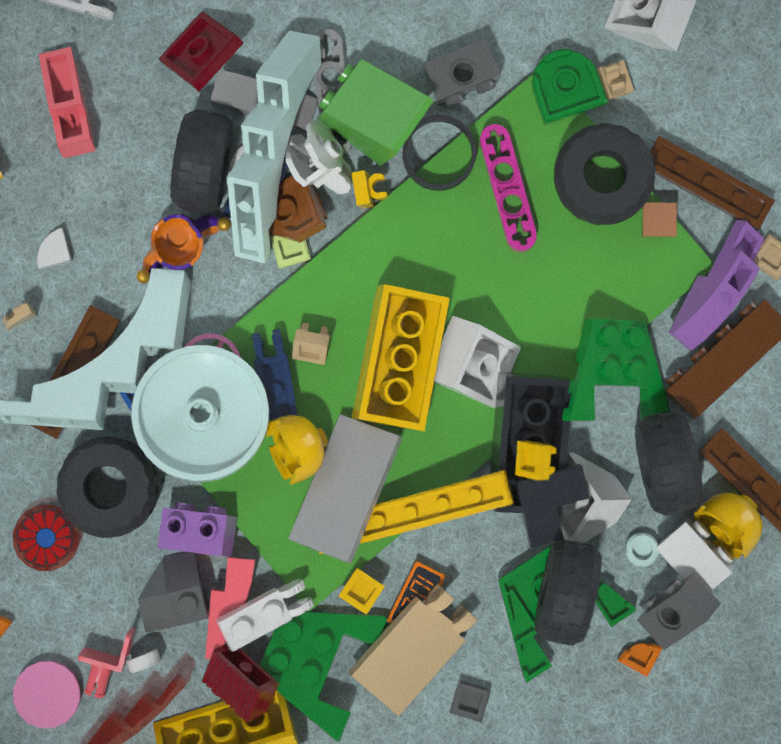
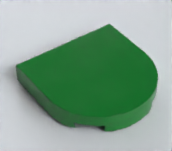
M570 49L552 51L542 58L534 70L532 91L544 126L608 104L595 65L589 58Z

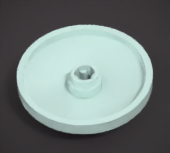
M187 346L164 355L145 372L133 397L132 426L142 451L159 469L185 481L209 482L234 474L256 455L268 429L269 405L261 380L242 358L230 351L215 346Z

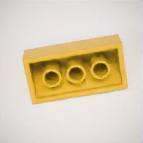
M386 284L377 286L353 407V419L425 431L450 298Z
M275 692L276 695L273 697L274 700L271 702L267 713L250 722H245L243 718L234 713V709H230V705L222 701L153 723L156 744L300 743L288 702L277 692Z

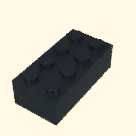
M498 372L490 474L506 470L514 504L492 509L493 511L521 513L514 480L525 478L515 475L518 441L528 440L555 447L556 454H551L550 466L555 467V470L566 467L570 421H562L564 408H569L572 394L568 390L571 379L558 375ZM563 505L557 507L559 515H562Z

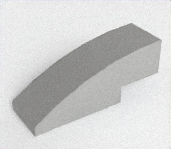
M220 69L217 73L210 102L214 107L243 113L245 116H248L258 103L257 81L255 78ZM304 95L293 128L306 131V125L313 120L318 99Z

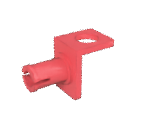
M131 627L127 632L120 657L87 647L83 648L78 656V660L92 665L87 685L84 689L85 694L91 696L92 692L95 691L96 684H98L94 697H105L111 670L121 673L126 666L136 628Z

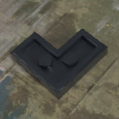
M576 464L557 469L549 475V480H535L526 477L514 480L529 546L533 548L564 540L557 507L589 499L583 466Z

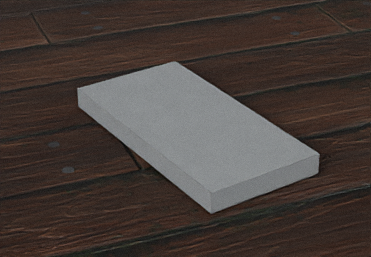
M340 414L325 449L323 464L314 475L288 539L351 564L403 438Z

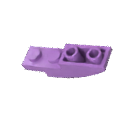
M736 220L708 276H697L668 332L688 350L695 349L721 325L740 302L760 269L753 261L765 239L747 221Z

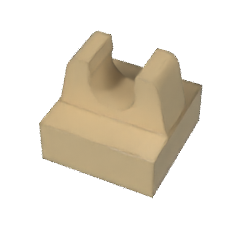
M624 60L596 68L607 101L634 92Z
M303 323L299 330L296 329L292 359L325 365L330 337L328 335V328L322 326L320 333L308 331L309 323Z

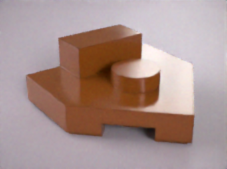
M293 175L282 180L278 190L276 219L268 229L269 234L300 243L327 228L325 220L328 219V215L319 191L312 187V185L303 187L294 179Z

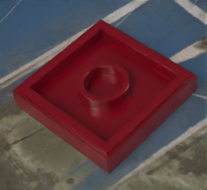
M202 11L158 60L188 85L200 92L244 42L232 31Z

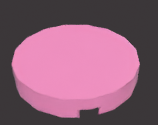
M55 660L40 661L27 667L18 676L13 689V702L18 714L28 724L38 728H55L66 723L77 712L81 702L80 684L76 674L67 665Z

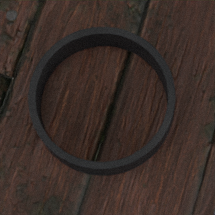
M433 115L423 118L403 144V164L411 179L423 188L433 191L452 189L460 185L473 169L476 159L474 137L461 121L453 117ZM433 122L449 123L460 129L467 137L471 146L472 158L467 171L459 179L447 184H432L422 180L412 171L406 155L407 145L412 135L426 124Z

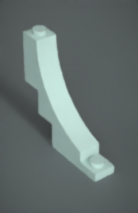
M288 31L256 73L258 103L241 125L244 153L227 175L234 254L236 257L266 263L271 256L268 229L276 219L279 183L290 133L308 86L321 66L319 36Z
M165 266L162 269H151L149 283L143 300L135 316L115 342L94 360L74 372L52 381L33 385L31 403L28 399L21 397H11L9 401L0 400L1 420L4 423L103 430L109 392L135 393L141 378L145 374L147 356L163 357L174 350L182 348L191 286L184 270H172Z

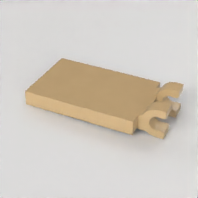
M438 583L423 602L415 596L348 671L356 681L398 716L464 644L466 640L460 633L470 629L477 621L461 604L453 612L452 616L447 618L441 611L446 609L454 601V598Z

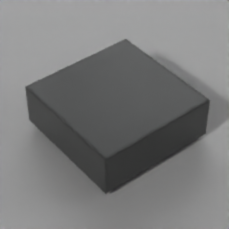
M458 680L449 713L482 723L491 689Z

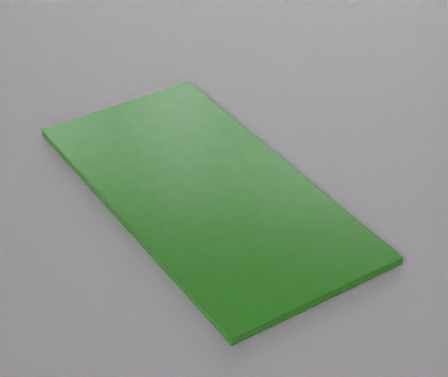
M532 74L468 128L475 140L476 159L471 173L460 185L449 190L433 191L423 188L409 177L390 193L387 199L377 204L222 336L229 339L237 347L241 358L255 371L254 360H256L252 334L260 333L264 345V358L277 356L272 341V330L280 329L284 353L288 356L298 416L307 418L316 428H322L327 442H329L340 414L352 418L377 286L386 284L450 298L443 336L452 316L479 324L520 346L521 349L510 373L558 375L575 380L579 362L575 360L586 319L645 321L647 326L693 286L697 276H706L714 263L678 221L676 237H642V208L634 216L623 222L612 225H594L576 218L564 207L558 197L554 184L556 158L564 143L573 134L582 128L595 124L584 112L544 126L532 91ZM498 124L507 129L512 141L537 234L535 244L530 250L525 252L513 251L508 246L501 225L479 141L482 131L489 125ZM491 132L490 138L486 140L487 145L493 144L496 153L493 157L489 156L491 162L499 157H509L507 151L501 155L499 144L504 139L502 136L497 137L495 132ZM465 134L459 135L415 174L422 180L432 184H447L459 179L467 171L472 158L471 146ZM600 156L593 158L585 165L584 178L588 186L594 191L603 194L613 193L623 185L624 171L621 165L613 158ZM502 163L495 167L494 175L499 181H508L513 176V170L508 164ZM651 192V195L647 202L662 203L657 198V196L653 192ZM510 195L503 200V207L508 213L515 214L521 210L522 202L517 196ZM524 215L517 220H507L508 226L513 223L516 225L517 233L512 236L513 241H519L521 245H526V239L530 237L529 232L524 233L520 225L521 221H527L526 216ZM303 323H309V332L320 333L322 326L328 328V335L330 337L325 365L292 359L296 329L299 330ZM220 340L214 341L210 346L216 347ZM226 343L223 344L222 349L234 353ZM434 382L425 431L354 419L403 438L376 504L459 483L467 479L491 458L495 409ZM265 436L256 455L239 471L219 480L200 483L221 508L227 509L226 514L228 516L237 517L236 526L285 584L296 579H303L306 587L295 594V596L299 600L311 597L314 605L308 610L310 612L347 581L356 568L361 569L402 533L359 544L351 564L326 554H319L316 550L289 540V535L314 475L294 485L290 484L291 478L284 480L275 466L269 447L275 445L273 436L267 438Z

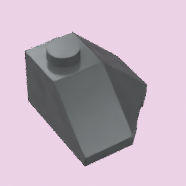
M188 552L161 560L138 598L145 632L172 628L209 618V606L196 553Z

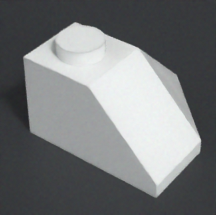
M568 453L566 467L576 464L583 466L589 499L563 505L562 515H559L565 540L584 543L616 524L632 499L615 475L575 453Z

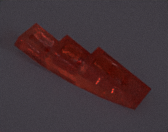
M178 673L158 699L147 691L127 716H124L115 709L87 744H123L158 716L187 685L189 680Z

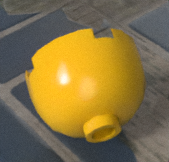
M298 415L282 416L269 421L266 438L273 436L275 445L269 447L275 466L283 479L291 478L290 484L294 485L313 476L323 464L325 456L324 447L328 445L322 428H316L310 420Z
M726 492L716 494L705 501L694 513V521H700L717 538L712 543L716 547L721 545L733 558L737 559L742 554L746 558L754 550L760 541L763 529L762 519L757 511V504L746 495L740 496Z

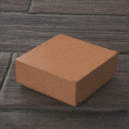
M646 202L642 207V237H676L677 203Z

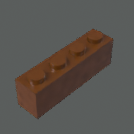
M766 299L758 304L754 300L748 303L738 313L742 318L733 327L730 323H727L714 335L718 340L709 349L705 345L702 346L690 357L693 364L684 372L681 368L677 369L665 381L669 385L665 389V394L690 421L698 418L781 340V315Z

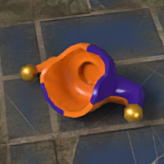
M170 214L162 217L152 230L151 249L143 259L142 270L137 272L136 278L138 282L142 284L148 283L151 269H161L165 266L172 270H183L191 267L200 258L204 247V240L217 234L220 230L228 231L231 228V221L227 217L220 218L210 214L195 220L184 214Z

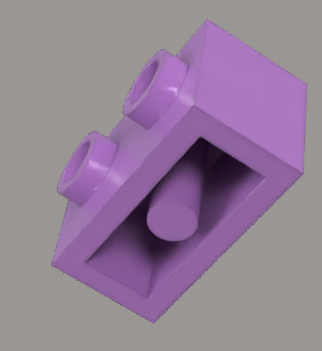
M176 502L174 509H162L157 548L232 557L237 517L226 515L227 509L207 506L206 513L195 512V505Z

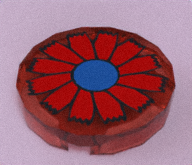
M38 505L27 510L17 520L13 530V547L18 558L28 567L38 571H54L66 566L76 556L79 549L80 530L73 526L68 518L65 517L61 507L55 505Z

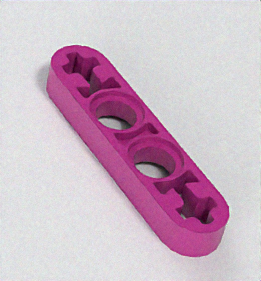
M498 124L489 125L482 131L479 141L501 225L508 246L513 251L525 252L530 250L535 244L537 234L512 141L507 129ZM491 132H495L497 137H503L504 140L499 144L500 152L502 155L507 151L509 157L503 156L496 158L492 162L490 161L489 156L493 157L496 155L493 144H486V140L490 138ZM502 163L508 164L513 170L512 178L504 182L499 181L494 175L495 167ZM514 195L521 200L522 208L519 212L511 214L505 211L503 200L507 196ZM525 215L527 221H521L520 225L524 233L529 232L530 237L526 239V245H521L519 241H513L512 236L517 233L515 223L508 226L507 220H517Z

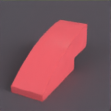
M67 47L38 54L57 146L63 159L96 151L72 48Z
M228 557L225 590H211L205 659H210L213 650L223 646L226 642L216 622L217 618L247 603L254 580L257 559Z

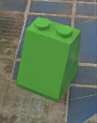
M361 59L354 67L348 64L339 75L337 80L341 82V85L335 93L329 90L318 106L323 110L317 119L323 121L329 128L381 166L399 152L434 100Z

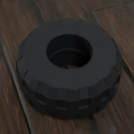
M195 109L183 116L174 150L170 183L171 201L179 208L210 213L220 208L227 183L234 129L233 122L225 114Z
M600 123L582 128L564 143L555 161L554 184L560 201L573 216L589 224L612 225L631 218L645 205L654 187L655 167L650 149L647 148L642 138L630 131L629 128L621 125ZM600 156H607L616 160L624 171L623 185L613 193L603 194L594 191L588 186L584 178V168L588 161Z
M673 411L643 417L635 426V440L643 485L651 508H653L654 512L664 516L694 510L703 499V482L699 456L689 423L685 416Z
M117 437L95 438L79 445L63 461L64 463L57 476V500H59L65 517L80 531L100 538L120 537L139 528L152 514L159 495L158 473L151 460L136 444ZM106 466L118 469L125 477L127 484L124 499L120 504L112 508H104L97 504L91 497L89 489L94 473Z
M562 540L552 545L542 577L535 614V632L542 639L571 646L585 640L597 601L602 569V555L594 546L571 540Z

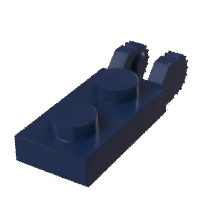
M280 329L272 330V341L277 356L264 358V345L260 333L252 334L256 357L254 366L267 395L269 421L282 416L298 415L288 356L284 353Z

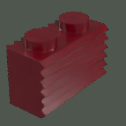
M227 644L213 650L202 678V683H205L206 687L211 688L212 693L220 697V700H224L225 704L230 705V709H234V713L243 718L245 722H250L267 713L271 702L274 700L273 697L276 695L275 692L278 690L277 687L280 685L240 648L232 652Z

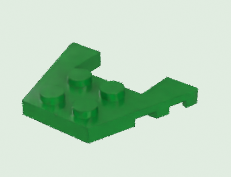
M597 318L586 319L575 360L579 362L576 378L570 381L568 390L572 394L569 408H564L562 421H595L594 386L639 387L641 420L643 417L671 412L646 322Z
M554 543L498 579L521 671L526 682L531 681L552 667L534 639V635L537 634L534 624L542 577L549 552ZM600 580L596 606L609 626L613 627L637 610L632 604Z
M304 612L299 616L291 617L292 620L274 630L260 667L280 684L277 687V693L300 710L334 741L340 743L351 712L318 699L343 636L371 646L383 633L387 617Z

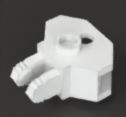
M319 119L311 121L306 125L307 139L302 134L289 137L285 161L294 179L303 187L314 184L317 188L325 184L329 189L334 190V193L336 192L341 195L348 193L350 188H352L351 180H349L350 175H352L351 167L343 159L341 145L335 140L330 128Z

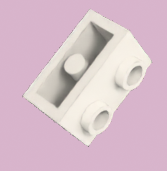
M688 517L660 541L656 549L683 579L694 573L711 592L733 572L734 566L731 562L734 560L724 547L719 545L716 548L708 539L710 536L709 531L700 521L696 520L693 523Z

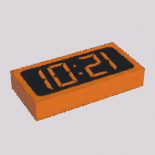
M415 561L387 617V622L392 623L415 596L423 602L437 583L440 586L442 585L446 575Z

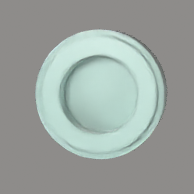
M636 533L626 541L625 555L636 566H649L655 562L659 555L656 549L658 543L649 534Z

